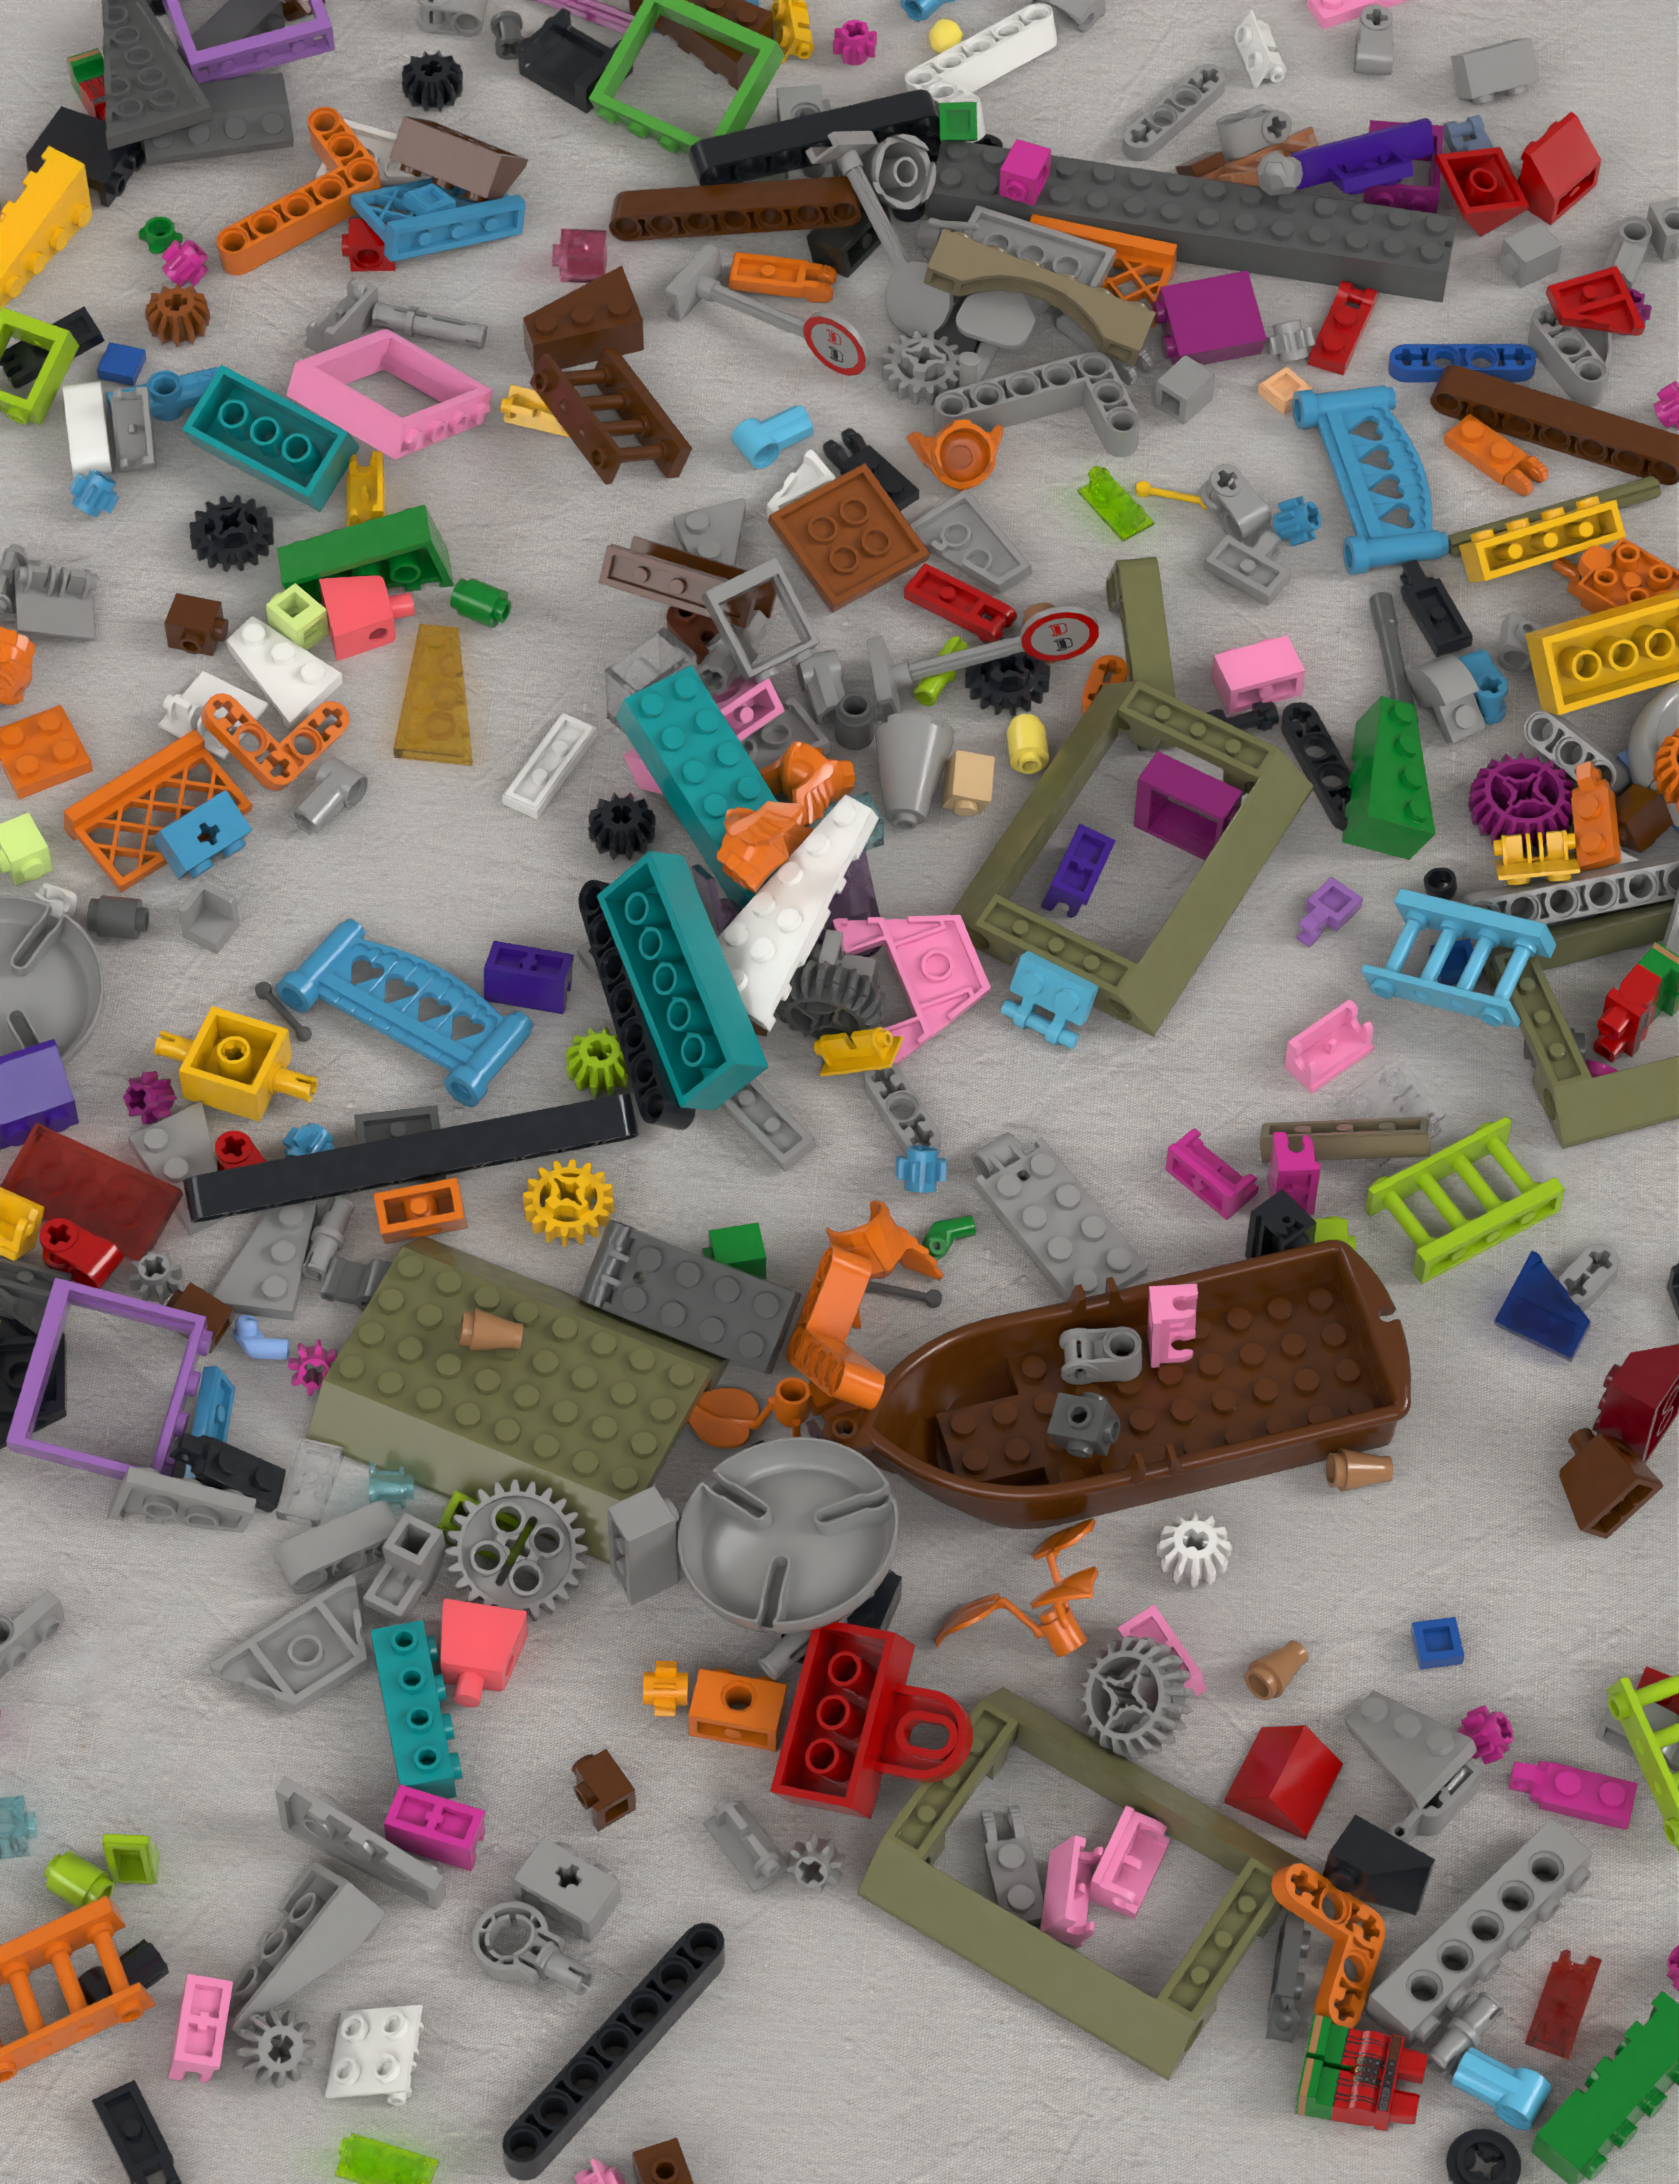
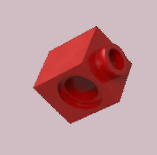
M349 219V234H342V256L349 257L351 272L396 271V261L390 262L384 255L385 243L364 219Z

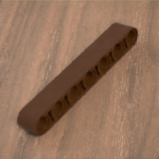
M847 176L632 190L620 192L614 198L609 231L615 238L622 241H642L849 227L859 222L862 204Z
M1457 365L1444 368L1431 395L1430 404L1433 409L1442 415L1463 420L1467 415L1472 414L1498 433L1640 478L1653 476L1663 485H1675L1679 482V435Z

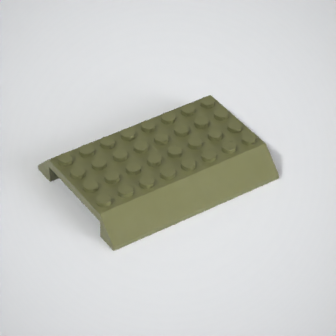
M422 1236L401 1247L326 1374L306 1438L307 1441L449 1499L455 1490L477 1501V1492L480 1489L485 1491L489 1497H492L493 1486L496 1482H499L504 1492H509L513 1480H517L520 1491L526 1492L531 1481L535 1482V1494L539 1496L545 1490L551 1488L550 1502L555 1504L563 1498L567 1500L562 1510L564 1515L577 1512L578 1517L571 1525L572 1529H585L584 1536L576 1540V1544L588 1546L586 1555L610 1564L607 1508L653 1486L702 1393L716 1388L729 1364V1359L605 1311L602 1308L580 1300L576 1296ZM476 1308L511 1322L523 1324L520 1350L510 1348L469 1351V1347L459 1346L463 1312H474ZM508 1512L504 1513L517 1520V1518L513 1514ZM530 1518L527 1525L534 1529L537 1520ZM539 1534V1536L556 1542L555 1538L550 1534Z

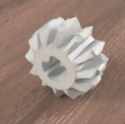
M1195 1511L1190 1515L1189 1521H1185L1177 1515L1173 1519L1172 1527L1164 1526L1161 1531V1541L1157 1544L1156 1551L1158 1558L1162 1559L1161 1569L1163 1573L1174 1572L1173 1580L1176 1585L1185 1578L1190 1579L1193 1589L1198 1586L1199 1579H1203L1212 1585L1216 1579V1573L1224 1574L1228 1567L1227 1559L1231 1556L1232 1545L1226 1541V1528H1214L1215 1520L1213 1516H1210L1204 1522L1199 1521Z

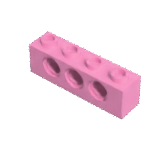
M740 675L734 679L726 691L720 695L715 693L711 695L740 742L785 711L770 678L758 684L755 678L744 682ZM635 748L625 753L623 756L639 789L663 794Z

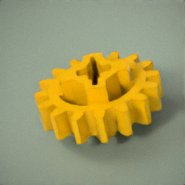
M570 1159L568 1167L562 1168L561 1164L556 1160L553 1161L552 1171L548 1172L542 1167L538 1169L539 1180L528 1179V1192H523L526 1222H532V1232L534 1234L545 1231V1241L547 1243L552 1242L555 1237H560L563 1247H567L570 1238H576V1241L583 1245L584 1235L589 1233L592 1237L598 1238L600 1236L599 1225L606 1227L610 1214L614 1213L612 1184H605V1173L603 1171L593 1175L592 1164L589 1162L580 1169L576 1168L575 1159ZM545 1195H547L548 1198L545 1199V1206L542 1208V1199ZM596 1198V1205L591 1211L589 1208L592 1206V1199Z

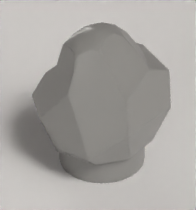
M1277 150L1263 156L1257 167L1260 188L1270 196L1293 193L1300 185L1303 176L1301 162L1294 157H1285Z

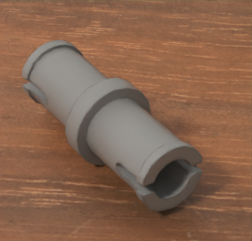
M340 1196L330 1197L320 1226H316L311 1234L313 1243L305 1263L301 1267L302 1273L306 1277L315 1281H321V1279L324 1281L331 1258L335 1256L337 1251L343 1248L345 1243L343 1234L351 1214L355 1210V1205L350 1200Z
M1484 1991L1481 1992L1460 2018L1455 2017L1447 2024L1445 2035L1426 2053L1428 2055L1427 2067L1436 2075L1447 2077L1450 2070L1470 2047L1476 2049L1481 2044L1480 2037L1504 2013L1501 2003L1491 1994Z

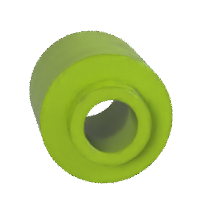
M72 1850L67 1851L63 1855L56 1854L44 1872V1877L47 1878L46 1889L77 1909L106 1895L110 1898L115 1887V1883L108 1879L106 1871Z

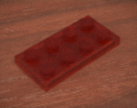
M38 1123L34 1125L0 1187L44 1206L43 1221L48 1222L54 1218L70 1220L75 1225L95 1236L102 1237L113 1243L120 1250L123 1258L132 1262L140 1261L147 1255V1251L152 1252L183 1196L180 1188Z

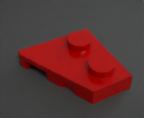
M1618 266L1549 285L1545 292L1560 325L1633 336L1642 335L1645 330L1643 320Z

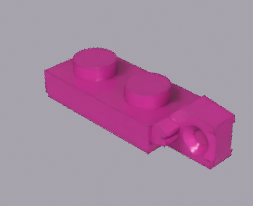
M1515 1761L1508 1789L1531 1794L1530 1800L1540 1804L1539 1809L1625 1830L1629 1826L1638 1783L1553 1762L1538 1761L1537 1765Z

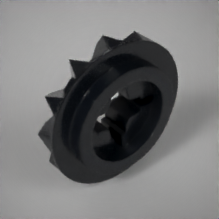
M1473 2129L1458 2136L1451 2144L1445 2162L1448 2180L1454 2184H1517L1521 2174V2159L1514 2144L1501 2133L1489 2129ZM1476 2153L1478 2157L1482 2158L1484 2163L1497 2162V2164L1491 2167L1490 2181L1481 2171L1469 2172L1475 2166Z

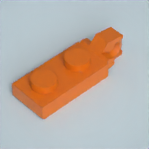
M1592 761L1576 765V781L1579 787L1572 789L1573 798H1571L1579 868L1581 871L1619 863L1621 862L1615 793L1610 789L1608 781L1606 779L1602 780L1601 770L1597 769L1592 764Z

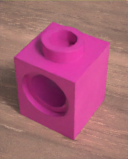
M1016 139L1000 169L999 196L1034 206L1050 176L1051 149Z

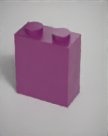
M1248 270L1163 286L1159 290L1156 301L1152 303V310L1156 312L1154 320L1156 324L1162 325L1164 336H1162L1163 353L1166 359L1171 358L1172 365H1175L1184 355L1204 365L1261 354L1267 341Z

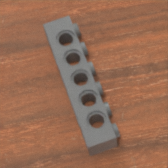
M1551 1818L1370 1994L1366 2015L1390 2036L1394 2034L1405 2037L1404 2048H1410L1418 2039L1422 2043L1426 2042L1438 2029L1441 2023L1438 2019L1448 2009L1453 2013L1460 2009L1471 1994L1469 1989L1479 1979L1482 1982L1488 1981L1499 1969L1502 1963L1499 1959L1509 1949L1514 1953L1517 1952L1527 1942L1532 1933L1530 1929L1539 1920L1546 1923L1555 1915L1562 1904L1560 1899L1569 1890L1575 1894L1586 1884L1591 1876V1872L1588 1869L1593 1852ZM1546 1873L1553 1880L1544 1882L1537 1879L1534 1874ZM1504 1903H1518L1522 1906L1523 1910H1509L1505 1907ZM1484 1931L1489 1933L1493 1939L1483 1941L1475 1937L1473 1933ZM1455 1961L1463 1969L1459 1971L1450 1970L1443 1965V1962ZM1415 1991H1425L1433 1999L1421 2001L1415 1998L1412 1993Z

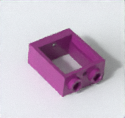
M1370 120L1368 133L1404 123ZM1432 125L1434 153L1414 159L1430 161L1429 186L1406 184L1376 185L1367 188L1363 193V203L1437 214L1441 171L1435 158L1437 154H1442L1444 126Z
M1157 751L1138 777L1134 827L1198 858L1206 860L1241 807L1243 791ZM1168 797L1216 819L1217 823L1168 800Z

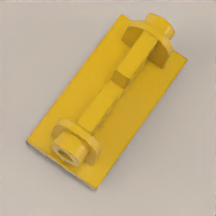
M774 0L770 11L772 12L775 26V41L779 44L785 55L781 63H785L789 54L796 55L800 59L809 58L814 51V43L811 30L808 29L810 22L806 2L804 0Z
M510 384L508 398L504 397L500 406V412L505 413L503 422L569 437L534 389Z
M882 1027L854 1031L850 1038L846 1033L823 1034L820 1039L814 1042L816 1055L822 1056L825 1060L819 1074L823 1077L891 1068L904 1038L903 1036L892 1037L891 1032L884 1030Z

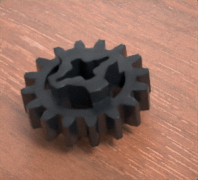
M236 495L233 502H227L224 496H220V504L215 506L208 501L205 503L206 512L196 510V521L189 524L191 548L196 550L199 561L207 558L209 568L212 569L220 563L223 565L224 572H228L231 565H237V568L243 571L245 562L249 561L256 566L259 564L258 554L262 556L269 555L268 545H274L275 542L273 519L268 517L265 506L256 509L255 499L251 498L245 504L241 503L240 495ZM253 526L257 529V532L253 531ZM207 534L211 536V541L207 538Z
M1019 652L1007 657L968 666L965 669V688L970 689L969 698L971 700L980 698V708L983 710L990 705L994 706L995 715H999L1002 709H1008L1011 716H1015L1018 707H1022L1023 710L1029 712L1031 711V701L1041 704L1043 702V693L1049 691L1050 665L1045 664L1044 660H1038L1028 655L1026 652Z

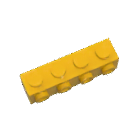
M1598 495L1576 501L1577 509L1564 512L1563 506L1541 512L1542 519L1529 523L1528 517L1505 523L1507 530L1494 534L1493 528L1470 534L1471 541L1459 545L1469 583L1488 581L1587 550L1592 546H1600L1619 540L1622 537L1625 538L1626 534L1617 501H1599Z

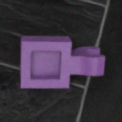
M1330 877L1307 899L1305 911L1308 914L1299 922V927L1303 930L1297 935L1296 939L1311 947L1319 939L1326 926L1337 932L1361 909L1363 898Z

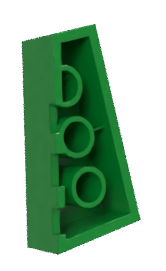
M425 504L414 508H407L377 519H370L343 529L333 530L309 539L295 541L277 548L281 581L284 589L287 590L296 583L318 603H322L319 579L379 575L384 578L386 589L404 586L405 592L421 590L420 584L439 582L440 588L454 586L448 549Z
M1663 1990L1651 2002L1653 2008L1646 2024L1643 2026L1636 2020L1624 2033V2039L1620 2042L1614 2053L1617 2057L1612 2060L1604 2056L1594 2067L1584 2084L1588 2090L1584 2093L1579 2088H1576L1536 2134L1531 2152L1568 2184H1579L1585 2177L1589 2181L1595 2179L1606 2166L1608 2159L1605 2156L1613 2147L1616 2146L1620 2150L1623 2149L1638 2131L1635 2124L1644 2115H1647L1649 2118L1655 2116L1668 2099L1665 2093L1674 2084L1679 2086V2004Z

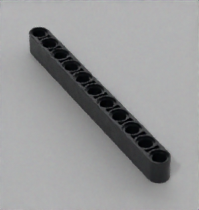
M621 1094L200 1174L184 1179L183 1185L191 1222L197 1223L625 1141L639 1136L631 1096L630 1094Z

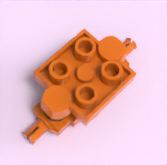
M1624 537L1610 550L1600 546L1589 547L1581 556L1578 566L1563 557L1556 559L1552 566V570L1570 579L1567 592L1580 599V606L1592 614L1679 589V571Z

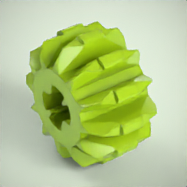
M605 1026L601 1033H595L589 1027L586 1037L575 1035L572 1047L567 1048L565 1060L568 1064L566 1065V1074L569 1080L575 1081L578 1091L590 1088V1093L595 1098L599 1090H605L612 1096L614 1086L626 1089L629 1074L617 1034L611 1036L610 1030Z

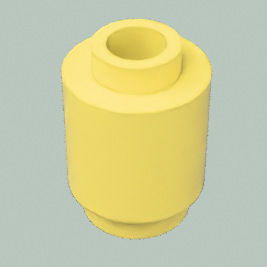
M1021 714L1014 717L1006 732L1010 765L1017 772L1034 774L1044 769L1049 763L1046 728L1035 715Z

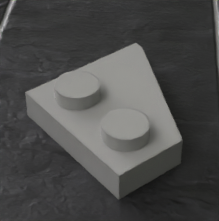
M741 498L673 516V526L683 550L736 567L737 550L741 540V528L746 513L745 499Z

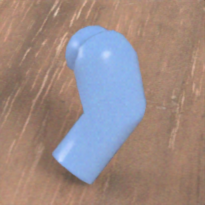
M242 1315L236 1319L235 1329L233 1330L234 1340L249 1357L254 1359L288 1360L290 1353L289 1339L266 1338L257 1328L258 1320L252 1315Z

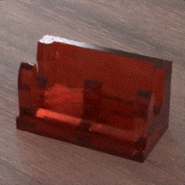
M1563 1950L1559 1955L1558 1961H1553L1525 2044L1569 2060L1602 1959L1590 1955L1584 1964H1577L1570 1960L1571 1951Z

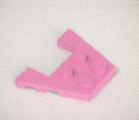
M961 915L908 916V919L886 920L883 917H868L867 920L848 921L847 918L832 920L831 927L833 931L843 932L845 955H855L881 945L886 947L914 1015V1018L883 1028L884 1030H889L892 1037L903 1036L904 1038L893 1062L896 1065L990 993V984Z

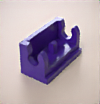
M1079 823L1041 907L1051 912L1058 902H1062L1070 907L1067 917H1075L1082 904L1087 905L1116 840Z
M493 941L484 966V999L494 1003L564 1014L567 1003V991L570 992L572 986L574 954Z

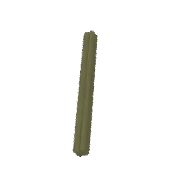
M1653 476L1450 534L1447 536L1449 542L1448 553L1453 557L1460 556L1459 545L1470 542V534L1490 528H1493L1494 534L1507 530L1505 523L1528 517L1529 523L1542 519L1541 512L1563 506L1564 512L1577 509L1576 501L1598 495L1599 501L1616 500L1619 509L1656 499L1661 495L1659 480Z

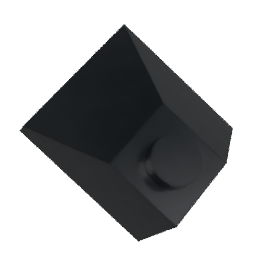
M1355 1814L1330 1850L1322 1876L1330 1880L1332 1885L1338 1890L1349 1892L1361 1900L1416 1915L1420 1910L1435 1859Z

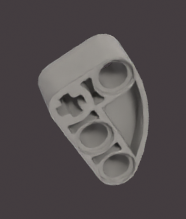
M1550 303L1536 309L1532 315L1528 339L1529 347L1535 351L1539 361L1573 402L1589 407L1596 406L1601 402L1607 386L1613 351L1612 332L1560 325Z

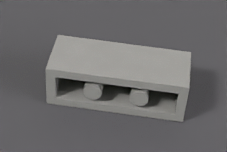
M654 1485L608 1507L611 1573L631 1606L677 1584V1565L681 1564L676 1546L678 1544L676 1523L680 1519L671 1499L668 1497L663 1499Z

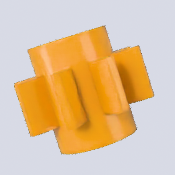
M656 1660L655 1672L644 1671L643 1705H654V1716L676 1717L677 1706H688L689 1672H678L677 1661Z

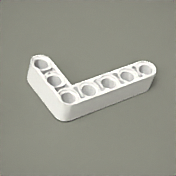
M1045 3L1026 6L911 69L905 75L907 92L921 89L927 90L931 94L938 111L939 103L977 102V141L985 136L986 129L981 100L972 92L1056 46L1057 35L1052 7ZM963 141V142L974 143V142H976V141Z

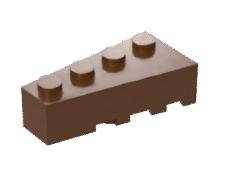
M629 0L630 12L636 15L644 0ZM686 0L774 40L773 15L771 11L745 0ZM660 15L654 25V29L663 36L669 35L677 41L678 47L687 54L692 52L704 61L705 67L714 74L719 72L727 78L728 84L737 91L756 59Z

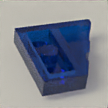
M1533 1250L1529 1254L1494 1320L1496 1326L1569 1362L1573 1361L1591 1326L1588 1317L1573 1302L1559 1280H1556L1543 1263L1540 1255Z

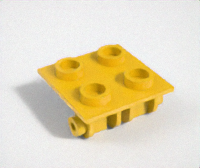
M1566 830L1546 832L1547 855H1544L1542 832H1537L1539 855L1532 856L1530 833H1525L1527 857H1523L1521 834L1501 835V840H1493L1494 856H1502L1501 860H1494L1498 880H1506L1508 885H1522L1530 883V877L1547 876L1548 881L1571 879V874L1580 873L1575 853H1568V850L1576 849L1575 834H1567Z

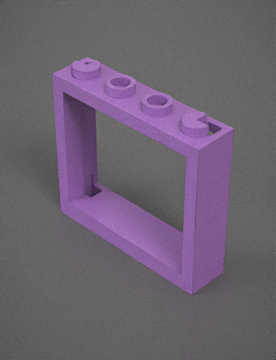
M162 0L185 65L197 83L227 80L335 50L332 25L322 0H307L314 20L200 51L196 50L179 1ZM319 36H322V37H323V38H319V39L314 40L315 37H319ZM207 67V69H205V70H201V71L198 70V69H200V68Z
M55 1278L6 1443L9 1451L123 1480L129 1466L139 1468L130 1464L31 1439L68 1312L72 1304L189 1335L151 1466L160 1474L172 1477L177 1461L169 1457L172 1442L176 1437H181L186 1431L189 1413L183 1412L187 1397L196 1396L201 1378V1372L195 1371L199 1355L207 1356L212 1341L213 1332L207 1331L206 1316Z

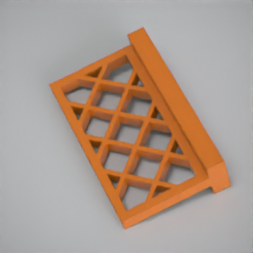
M1036 214L1031 215L1029 222L1116 249V259L1112 267L1123 269L1125 272L1109 278L1107 275L1102 285V288L1109 290L1115 297L1128 302L1139 301L1145 298L1152 307V303L1156 301L1160 288L1168 286L1169 281L1173 278L1176 269L1177 244ZM1146 274L1160 277L1161 279L1146 286L1139 276ZM1132 280L1138 290L1123 296L1116 286ZM1153 320L1151 327L1155 328L1156 322Z
M196 729L64 810V830L73 841L77 839L120 892L125 891L167 864L160 852L146 850L148 835L155 836L164 828L150 826L152 812L156 810L176 813L175 821L181 817V814L186 815L197 807L183 805L185 790L208 793L207 801L212 799L214 794H220L227 790L231 798L236 802L242 815L252 810L251 802L204 747L205 740ZM203 763L212 773L210 784L188 781L189 771ZM216 779L221 785H215ZM163 787L180 789L178 804L155 801L156 791ZM131 807L148 809L145 825L123 822V812ZM97 828L115 830L112 845L94 843L88 834ZM120 831L143 834L141 848L133 849L117 846ZM206 833L205 835H199L197 838L201 843L209 838L210 835ZM104 854H109V855H110L109 860H108V858H107ZM115 855L138 859L137 868L122 877L114 867Z

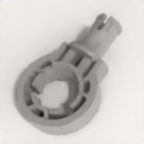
M519 1901L497 1904L482 1914L474 1926L472 1946L477 1961L484 1972L495 1979L509 1982L524 1979L536 1986L539 1984L540 1979L544 1981L550 1978L574 1991L579 1996L587 1991L581 1984L584 1983L590 1987L595 1976L594 1969L586 1967L562 1953L565 1947V1940L549 1930L543 1914L530 1904ZM512 1918H516L520 1928H525L531 1932L530 1939L522 1949L513 1952V1955H499L492 1948V1944L502 1930L513 1927ZM483 1943H485L492 1961L483 1954Z

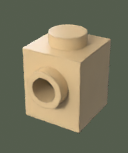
M956 750L945 765L941 808L952 809L955 814L960 816L980 815L991 802L995 757Z

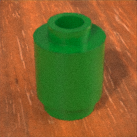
M471 578L469 580L460 579L457 582L451 595L450 606L457 610L458 615L494 628L499 622L504 623L508 618L511 610V601H508L507 591Z

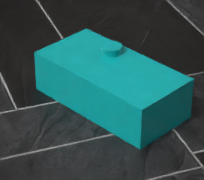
M222 364L182 428V431L194 445L319 512L322 511L347 470L350 457L354 454L356 455L360 448L349 432Z

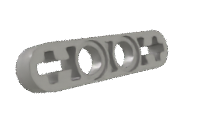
M1203 64L1193 70L1125 129L1122 143L1124 155L1135 161H1143L1152 157L1223 95L1226 79L1224 70L1215 64ZM1181 98H1189L1195 104L1182 106L1176 101ZM1158 118H1166L1172 123L1168 126H1158L1153 121Z

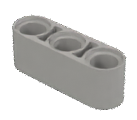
M1541 711L1533 713L1527 718L1524 724L1526 740L1547 758L1553 760L1561 769H1565V772L1576 780V765L1592 761V764L1601 770V775L1606 769L1609 768L1611 770L1612 780L1609 787L1615 793V797L1620 796L1628 789L1630 774L1625 765L1567 719L1556 714ZM1548 722H1551L1553 733L1549 739L1544 740L1542 735L1543 728ZM1580 745L1583 751L1582 757L1579 762L1574 764L1572 752L1576 746Z
M376 1501L284 1541L275 1550L274 1557L293 1593L305 1594L385 1560L382 1547L399 1521L388 1502Z

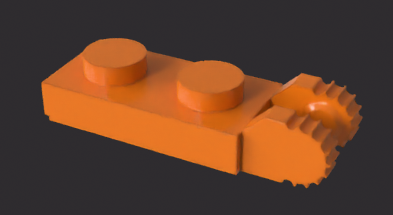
M736 252L732 261L728 288L737 291L778 296L804 297L809 302L826 304V302H830L833 298L834 291L831 288V284L833 285L836 282L837 270L827 265L808 263V260Z
M1472 414L1467 415L1445 434V446L1501 486L1504 484L1512 491L1517 492L1518 495L1520 494L1525 497L1532 492L1534 485L1530 479L1537 483H1543L1549 476L1548 468L1534 456H1528V454Z

